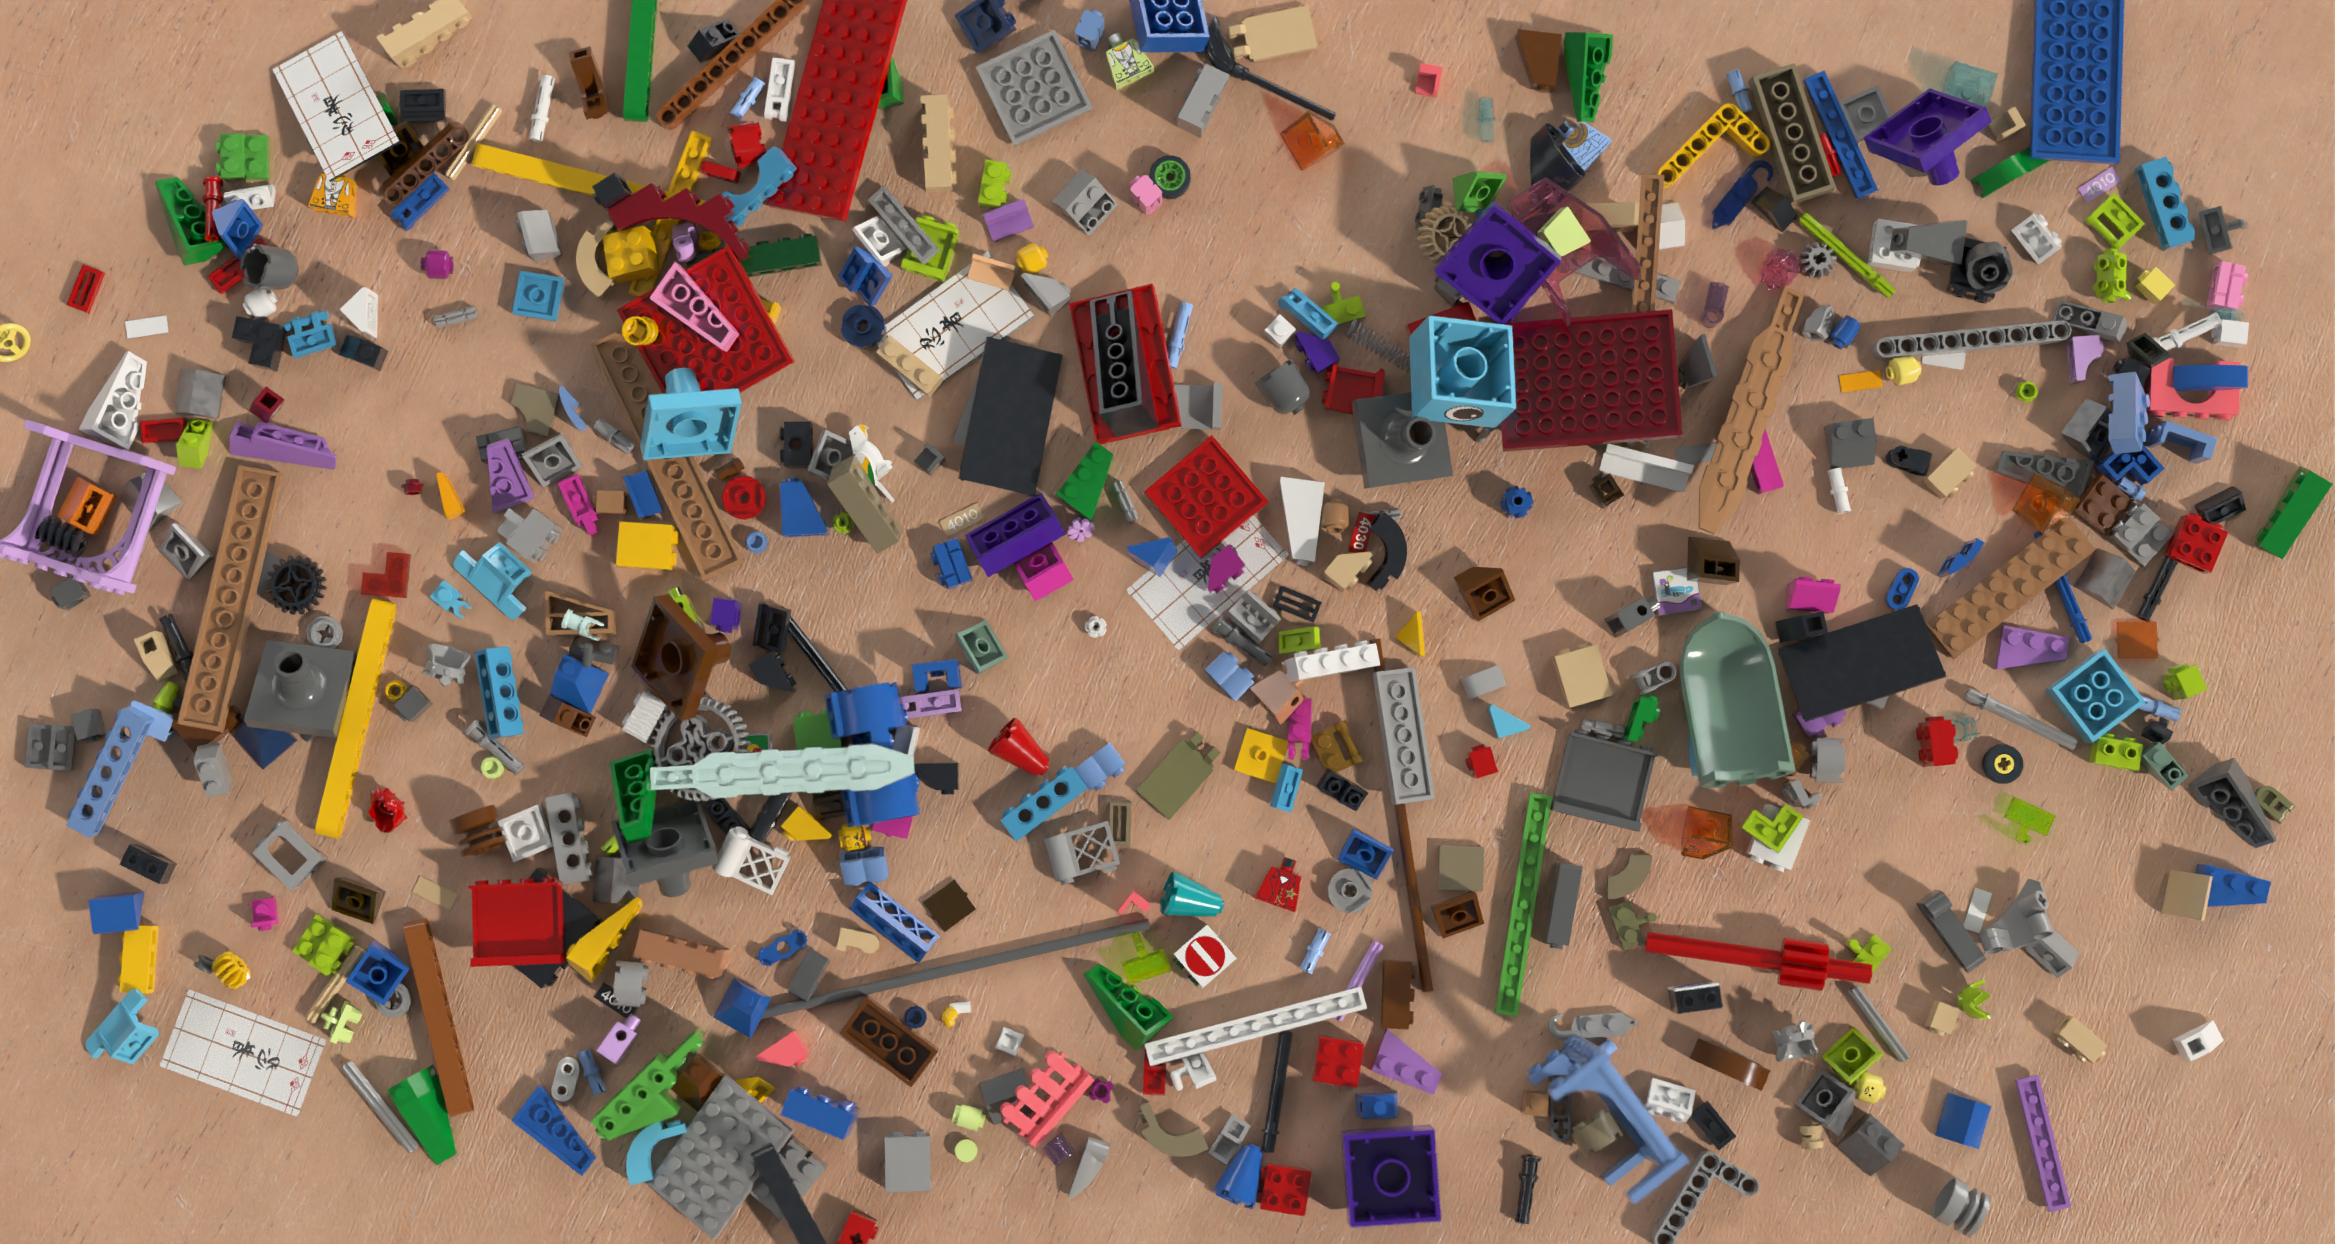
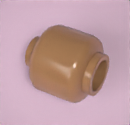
M1339 499L1329 500L1321 508V526L1328 533L1343 532L1349 525L1348 506L1341 503Z

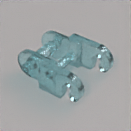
M2219 308L2209 314L2210 316L2217 312L2221 320L2237 321L2236 315L2239 316L2238 320L2243 319V313L2239 310Z
M1973 717L1971 721H1968V718L1952 721V724H1963L1965 734L1963 738L1954 739V743L1971 740L1972 736H1974V739L1978 738L1977 735H1981V733H1977L1975 722H1978V720H1974ZM1971 723L1973 734L1968 735L1966 724Z

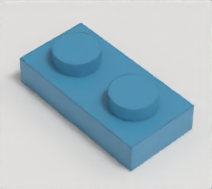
M1286 764L1281 765L1270 807L1287 812L1292 811L1303 772L1302 769Z

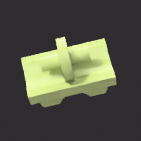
M345 1000L338 1017L336 1015L339 1009L336 1007H332L330 1014L323 1012L321 1018L326 1020L323 1028L330 1030L332 1024L335 1023L329 1035L330 1042L335 1044L337 1041L350 1043L354 1031L345 1028L344 1025L347 1020L358 1024L362 1016V1011L353 1007L351 1002Z

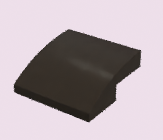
M824 790L821 793H812L817 821L846 815L841 790Z

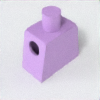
M630 1014L623 1024L617 1022L601 1043L597 1052L619 1066L638 1037L634 1031L641 1023V1020ZM626 1033L627 1037L625 1040L619 1041V1035Z

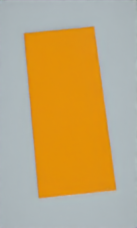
M1881 370L1839 375L1842 393L1883 387Z

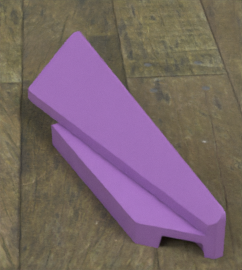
M258 421L256 428L237 422L229 437L230 454L332 470L336 467V455L331 453L328 443L323 437Z

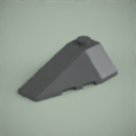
M2235 758L2214 764L2189 784L2190 789L2206 808L2210 807L2215 811L2220 820H2226L2235 828V832L2254 848L2276 841L2256 795Z

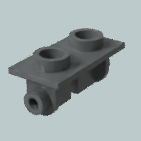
M1435 185L1423 187L1420 193L1419 211L1415 216V230L1423 227L1420 221L1426 219V213L1431 212L1433 208L1441 206L1443 198L1442 189L1435 188Z

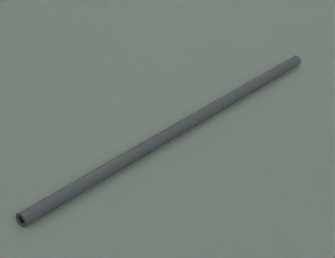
M1148 918L814 995L811 996L808 1002L797 999L767 1006L761 1019L1149 930L1151 927Z

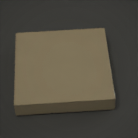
M1439 845L1438 890L1483 891L1484 847Z

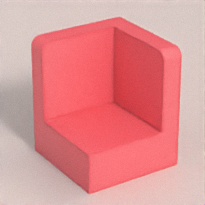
M1421 63L1415 93L1437 97L1442 67Z

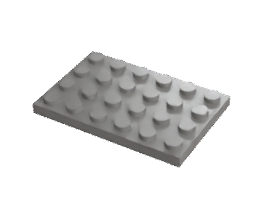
M729 1076L723 1077L686 1129L687 1132L683 1133L653 1175L654 1178L648 1182L649 1186L713 1240L719 1237L762 1177L751 1153L770 1142L777 1153H779L794 1132L792 1128Z

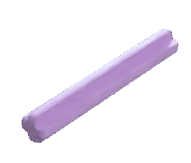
M1375 940L1372 941L1346 990L1362 987L1383 949L1381 943ZM1345 1015L1334 1017V1019L1343 1021Z

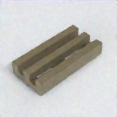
M1109 801V826L1112 836L1113 806H1118L1117 841H1114L1115 846H1130L1131 802ZM1122 806H1127L1126 842L1122 841Z

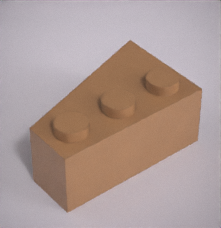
M545 591L546 635L551 637L582 636L579 635L578 631L568 627L566 629L561 627L568 609L572 610L574 614L584 618L588 616L604 624V626L591 623L589 627L590 635H617V612Z

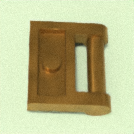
M1346 720L1311 735V742L1325 772L1328 768L1339 772L1364 760L1362 754L1359 755L1351 738ZM1336 731H1339L1351 756V759L1345 761L1333 735Z

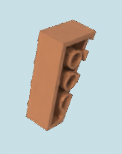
M641 929L634 956L639 957L640 962L652 964V961L661 963L660 966L673 969L678 967L682 968V972L689 974L697 972L704 974L703 977L717 980L718 977L724 976L730 950Z

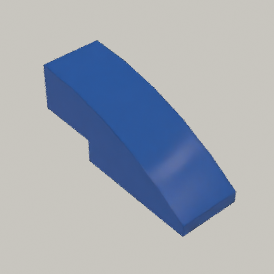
M2173 366V388L2177 391L2248 388V366Z

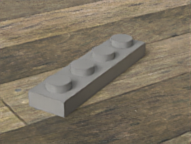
M882 186L868 199L871 205L922 264H926L940 251L885 186Z

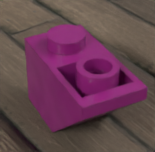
M1230 544L1211 559L1208 592L1210 594L1213 591L1216 594L1227 586L1225 584L1226 581L1230 578L1236 580L1244 573L1242 569L1245 568V564Z

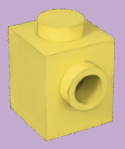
M2155 267L2151 270L2145 269L2137 277L2139 282L2134 287L2150 302L2155 304L2161 301L2175 284Z

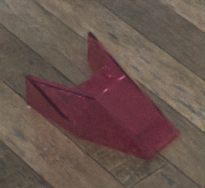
M1543 178L1509 201L1513 217L1537 237H1539L1537 232L1560 208L1568 206L1591 240L1588 244L1562 256L1561 263L1541 283L1542 288L1567 327L1571 325L1570 311L1565 305L1559 284L1570 274L1593 259L1601 257L1635 280L1641 278L1640 263L1604 216L1548 178Z

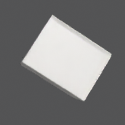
M1679 203L1663 204L1659 250L1685 246V218Z
M881 215L863 222L852 229L868 253L884 267L908 249L907 245Z
M362 287L340 310L361 332L373 339H377L378 295L370 289Z

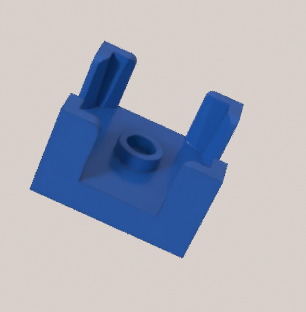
M957 659L912 664L914 688L918 693L929 691L927 674H930L931 677L944 676V672H947L949 687L952 689L962 688L960 662Z

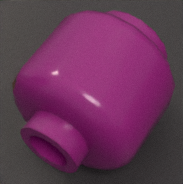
M429 250L426 253V257H421V271H425L429 279H447L449 274H453L454 260L447 251Z

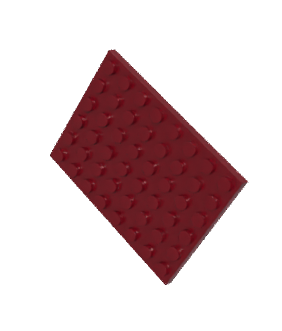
M1672 309L1504 324L1512 326L1516 409L1501 422L1503 452L1683 438Z

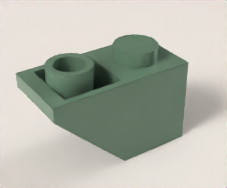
M2152 742L2142 750L2140 764L2151 776L2168 789H2175L2189 777L2160 742Z

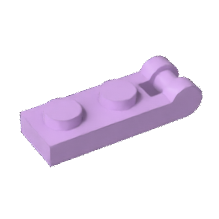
M959 689L899 697L900 704L903 705V709L907 712V719L962 711ZM915 702L916 711H910L909 703Z

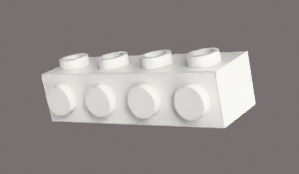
M1368 641L1354 643L1355 647L1351 648L1344 644L1335 646L1334 651L1321 648L1314 650L1315 654L1307 655V651L1294 653V658L1285 660L1289 682L1379 666L1376 643L1368 645Z

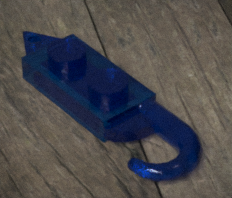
M1757 160L1747 167L1711 212L1713 214L1711 230L1725 225L1729 226L1756 193L1758 185L1752 175L1758 168H1765L1768 171L1767 181H1771L1774 171L1770 163L1765 160Z

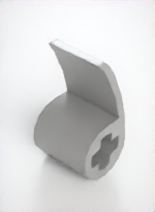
M1499 665L1460 679L1468 700L1506 686Z

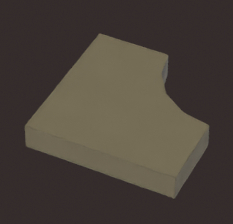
M516 383L511 405L523 412L527 421L526 431L549 437L560 395L559 393Z

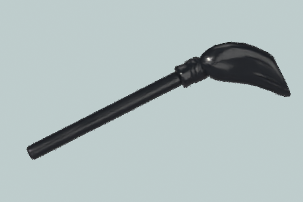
M1217 16L1213 17L1208 27L1210 38L1205 46V52L1215 68L1225 73H1230L1231 76L1242 81L1247 80L1331 121L1334 120L1335 112L1249 72V68L1237 63L1223 37Z

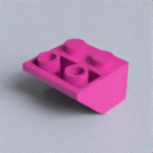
M1811 577L1795 578L1794 581L1787 585L1785 610L1814 613L1823 611L1825 614L1834 613L1841 584H1834L1835 580L1821 579V581L1813 582Z

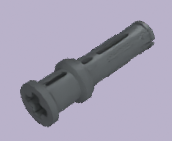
M1223 615L1217 619L1210 630L1212 633L1216 632L1225 638L1226 643H1233L1241 648V650L1255 658L1265 667L1274 656L1241 633L1238 626L1234 627L1224 620Z

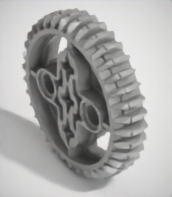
M702 697L698 710L710 711L721 716L730 727L733 735L723 729L710 731L706 719L696 714L695 718L683 720L681 724L684 740L673 744L667 751L669 735L679 720L670 710L671 713H663L666 720H658L661 727L654 728L658 734L652 736V739L656 740V742L650 745L651 748H655V752L652 755L656 757V760L653 763L658 765V767H670V764L672 766H690L701 761L711 753L730 752L734 745L735 754L752 753L750 750H746V746L752 744L745 739L750 734L743 732L747 726L740 724L743 718L736 717L737 711H730V705H724V702L720 700L716 702L715 698L708 699L707 697ZM720 738L723 739V746L721 748L718 745ZM680 750L683 752V759L681 761L678 758ZM695 788L671 789L670 791L672 793L678 792V797L685 796L686 800L700 801L702 799V801H708L709 798L711 800L717 799Z

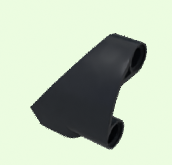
M1546 123L1531 137L1530 178L1534 212L1548 214L1570 193V190L1586 176L1585 171L1578 163H1569L1556 145L1560 135L1556 128L1549 123Z

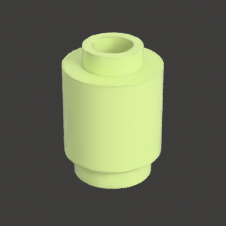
M964 1104L962 1106L956 1105L952 1123H956L958 1127L977 1131L978 1127L983 1128L986 1115L982 1114L983 1109Z

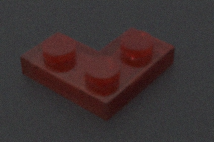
M387 552L385 574L363 572L361 595L407 598L411 554Z

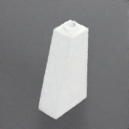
M1281 477L1279 484L1291 558L1293 561H1296V565L1309 566L1310 563L1315 562L1325 482Z

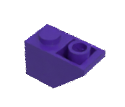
M1300 331L1295 334L1296 340L1294 344L1299 352H1304L1307 358L1304 361L1310 372L1314 370L1317 375L1332 367L1333 364L1340 362V357L1330 340L1325 338L1322 340L1317 336Z

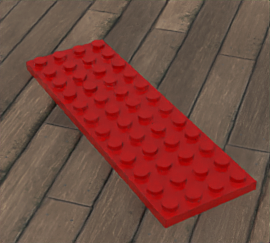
M823 0L782 146V151L797 169L793 172V177L790 180L779 185L777 192L773 196L768 197L767 206L846 222L907 0Z

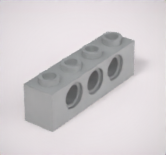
M566 793L545 797L559 881L563 882V885L591 880L590 876L593 875L591 862H587L586 854L589 853V846L587 840L583 839L582 832L585 831V824L583 818L579 817L578 810L581 809L579 796L576 797L575 793ZM566 810L571 814V819L568 823H564L561 819L562 813ZM569 832L575 836V841L571 845L565 841V836ZM573 854L579 858V863L575 867L569 863V858Z

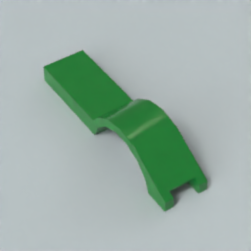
M2030 147L1976 176L1972 179V182L1974 184L1978 181L1984 193L1980 196L1983 199L2006 184L2051 160L2030 159Z

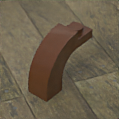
M591 46L569 52L570 63L580 88L586 120L601 118L608 114L609 105Z
M1699 1038L1689 1058L1762 1091L1770 1073V1070Z

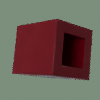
M266 386L252 402L249 411L263 422L269 423L281 409L285 399Z

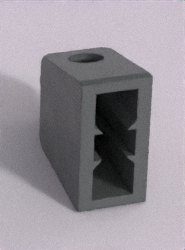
M1654 596L1647 600L1642 597L1605 618V621L1614 637L1617 638L1654 617L1653 611L1660 608V604Z

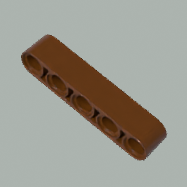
M451 122L381 185L380 194L384 200L390 205H398L468 142L469 133L466 128L459 122ZM462 130L460 137H452L454 131ZM439 145H446L442 153L436 152V148ZM429 159L428 166L420 167L422 160ZM413 174V179L410 182H403L405 175ZM390 189H397L393 197H387V192Z

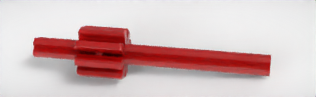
M1647 932L1645 952L1775 970L1778 973L1777 983L1779 985L1823 991L1827 978L1870 984L1873 972V964L1829 958L1828 944L1790 938L1783 939L1780 951Z

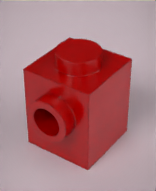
M1484 744L1471 747L1472 752L1467 753L1468 758L1465 759L1468 771H1473L1475 779L1498 772L1491 747L1485 748Z

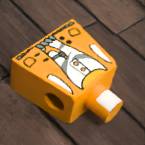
M320 174L308 207L318 212L355 218L356 182L346 178V174L332 182L328 180L326 174Z

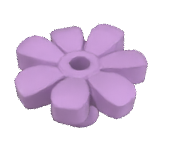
M1077 517L1072 521L1073 526H1068L1066 529L1071 540L1077 538L1078 542H1083L1084 536L1087 538L1092 536V531L1095 530L1093 523H1089L1088 519L1082 520L1080 517Z

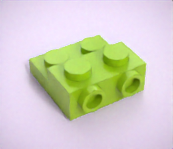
M316 914L292 952L309 962L308 964L329 976L336 974L342 965L340 961L345 954L348 955L355 944L352 942L356 937L322 915Z

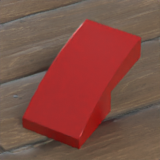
M1145 1048L1143 1095L1165 1096L1166 1062L1150 1066Z

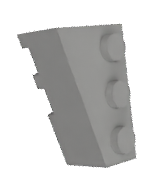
M1205 64L1203 69L1199 68L1194 79L1196 83L1193 88H1189L1185 97L1186 102L1183 108L1180 107L1175 119L1178 120L1177 127L1201 138L1224 92L1230 75L1208 64Z

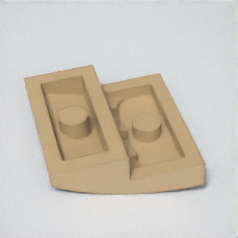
M2170 870L2162 913L2204 921L2213 877Z

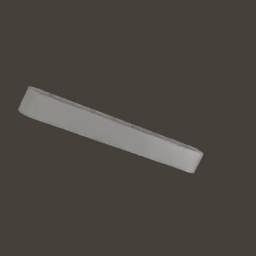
M2060 320L1885 337L1873 344L1871 352L1877 360H1891L1894 357L1909 355L1922 357L2056 344L2066 340L2071 335L2072 329L2068 322ZM2055 327H2059L2062 330V337H2058L2055 334ZM2033 329H2037L2040 332V339H2036L2033 336ZM2012 331L2019 335L2018 341H2014L2011 338ZM1990 333L1997 337V343H1992L1989 340ZM1968 335L1974 337V346L1967 342ZM1946 337L1952 339L1954 343L1953 348L1945 344ZM1924 340L1931 342V350L1925 349L1923 346ZM1902 342L1909 344V352L1903 351L1901 348ZM1880 344H1884L1887 346V354H1883L1880 352Z

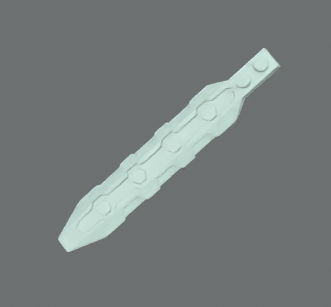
M875 744L852 745L848 748L831 749L815 747L794 751L762 750L758 753H711L701 761L690 766L650 768L651 790L695 788L713 798L736 797L737 795L747 794L780 795V793L804 791L807 793H821L824 790L851 789V791L876 790L914 774V756Z

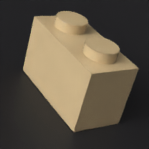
M1957 447L1922 481L1940 499L1946 496L1950 498L1959 490L1957 485L1962 480L1967 482L1974 475L1972 470L1977 465Z

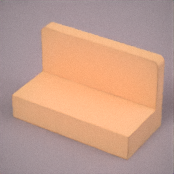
M972 254V263L967 277L969 280L1010 291L1016 273L1014 265Z

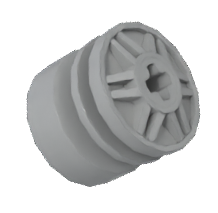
M1953 1177L1944 1185L1936 1200L1932 1214L1933 1219L1946 1226L1954 1223V1230L1962 1231V1234L1971 1237L1978 1231L1987 1215L1991 1201L1990 1195L1984 1192L1980 1193V1190L1976 1188L1969 1192L1968 1184Z

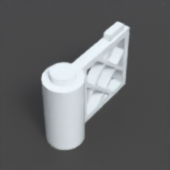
M736 827L729 830L717 855L719 863L712 865V869L721 876L734 877L773 895L791 856L787 855L789 851L779 846H776L774 849L751 838L746 829ZM751 846L760 849L763 856L752 859L749 852ZM777 857L784 860L782 866L772 868L769 859ZM765 860L769 870L758 873L754 863ZM750 865L754 874L746 876L739 873L741 867ZM771 874L773 879L772 886L763 884L760 877Z

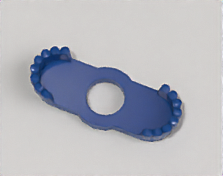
M793 930L789 935L777 938L773 944L766 948H761L758 960L764 966H772L781 959L789 958L793 952L805 947L808 941L806 933L802 930ZM781 941L787 942L790 946L787 954H781L777 950V945Z

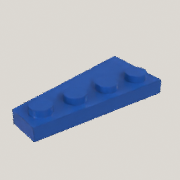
M541 1084L511 1120L581 1176L597 1158Z

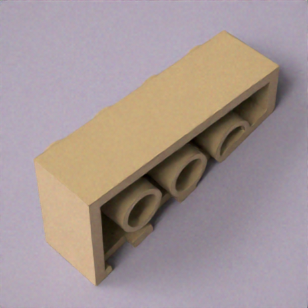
M437 0L428 5L427 9L429 11L413 14L409 23L403 25L398 23L392 27V33L384 36L382 33L376 38L389 56L401 68L409 67L416 62V58L420 55L431 52L435 44L449 39L453 31L468 25L469 20L473 17L460 0Z

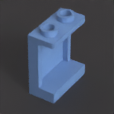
M2165 421L2149 429L2146 435V440L2148 441L2146 447L2153 448L2167 440L2192 449L2188 462L2199 464L2211 459L2218 438Z

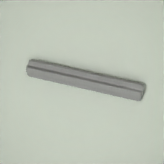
M1859 986L1853 987L1849 991L1850 996L1897 1060L1901 1063L1905 1062L1910 1057V1054Z

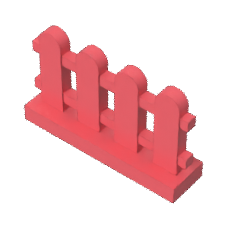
M1054 1051L1046 1053L1045 1061L1048 1066L1044 1071L1039 1068L1033 1069L1030 1072V1078L1033 1081L1029 1088L1024 1085L1018 1086L1015 1089V1095L1018 1098L1017 1102L1014 1105L1005 1102L1000 1107V1112L1004 1116L1002 1118L1003 1122L1008 1124L1011 1121L1019 1128L1017 1132L1024 1136L1035 1148L1094 1081V1078L1083 1067H1080L1078 1064L1072 1066L1064 1060L1066 1055L1062 1051L1058 1054ZM1054 1070L1064 1077L1059 1084L1049 1076ZM1039 1087L1049 1094L1045 1100H1042L1035 1094ZM1024 1104L1034 1111L1030 1117L1020 1111Z

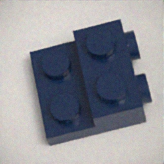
M975 0L954 15L976 53H980L996 41L1000 42L1017 30L1014 26L1016 24L1015 17L1010 12L1007 13L1003 7L1006 4L1005 0Z

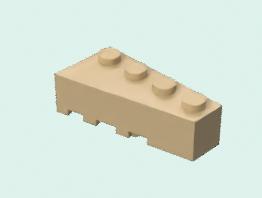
M947 94L922 95L920 100L924 110L921 118L924 131L925 188L927 192L953 191V184H957V173L952 171V163H956V150L952 149L951 141H955V128H951L950 122L951 119H954V106H950Z

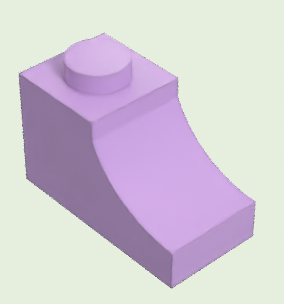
M2099 335L2071 337L2066 340L2070 384L2086 380V370L2090 362L2101 357L2103 343L2099 340Z

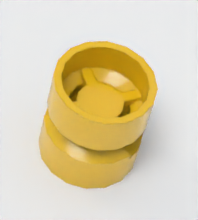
M635 316L624 322L622 335L629 344L649 345L658 336V326L652 318Z

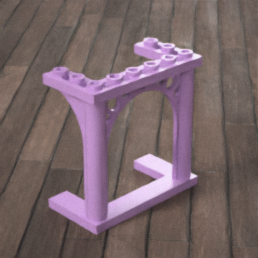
M26 419L25 429L52 437V441L26 515L10 535L0 540V558L27 565L31 561L35 563L34 567L48 571L50 567L54 569L53 573L67 577L68 573L72 574L73 580L83 583L89 581L88 586L121 595H124L125 591L134 594L137 585L132 584L131 581L167 473L174 475L176 467L131 451L121 450ZM73 445L148 467L127 530L112 549L94 557L79 556L76 558V564L73 563L75 557L64 553L63 550L56 549V547L51 546L46 552L40 551V545L43 542L40 539H35V533L40 523L47 516L52 515L54 501ZM56 550H58V551L60 552V556L53 555V554L55 553ZM120 552V555L116 558L115 554ZM109 558L113 568L106 572L103 563L105 559ZM93 562L97 563V569L95 567H91V564Z

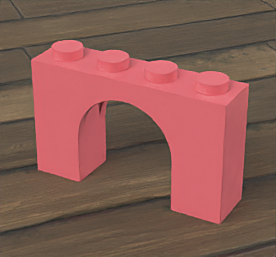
M2169 358L2154 367L2145 364L2146 367L2152 369L2144 382V392L2150 398V407H2147L2146 412L2151 413V417H2165V414H2173V418H2187V415H2194L2195 419L2206 420L2209 419V416L2217 417L2219 421H2229L2231 417L2239 415L2240 389L2209 391L2208 396L2203 402L2189 403L2183 400L2173 388L2174 358ZM2217 361L2211 365H2240V362Z

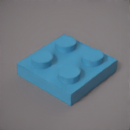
M520 271L512 314L557 322L565 279Z

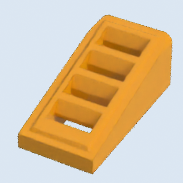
M438 472L436 475L446 519L453 520L466 513V510L447 474Z

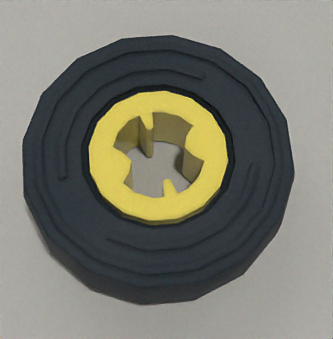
M1996 745L1985 753L1982 760L1983 771L1991 781L1998 784H2008L2015 781L2021 775L2023 758L2020 752L2010 745ZM2001 758H2004L2003 761L2008 762L2005 770H2002V767H1998Z

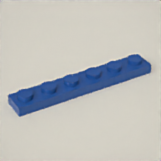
M1825 70L1805 78L1803 83L1825 132L1828 134L1830 143L1836 151L1838 161L1856 200L1876 192L1878 188Z

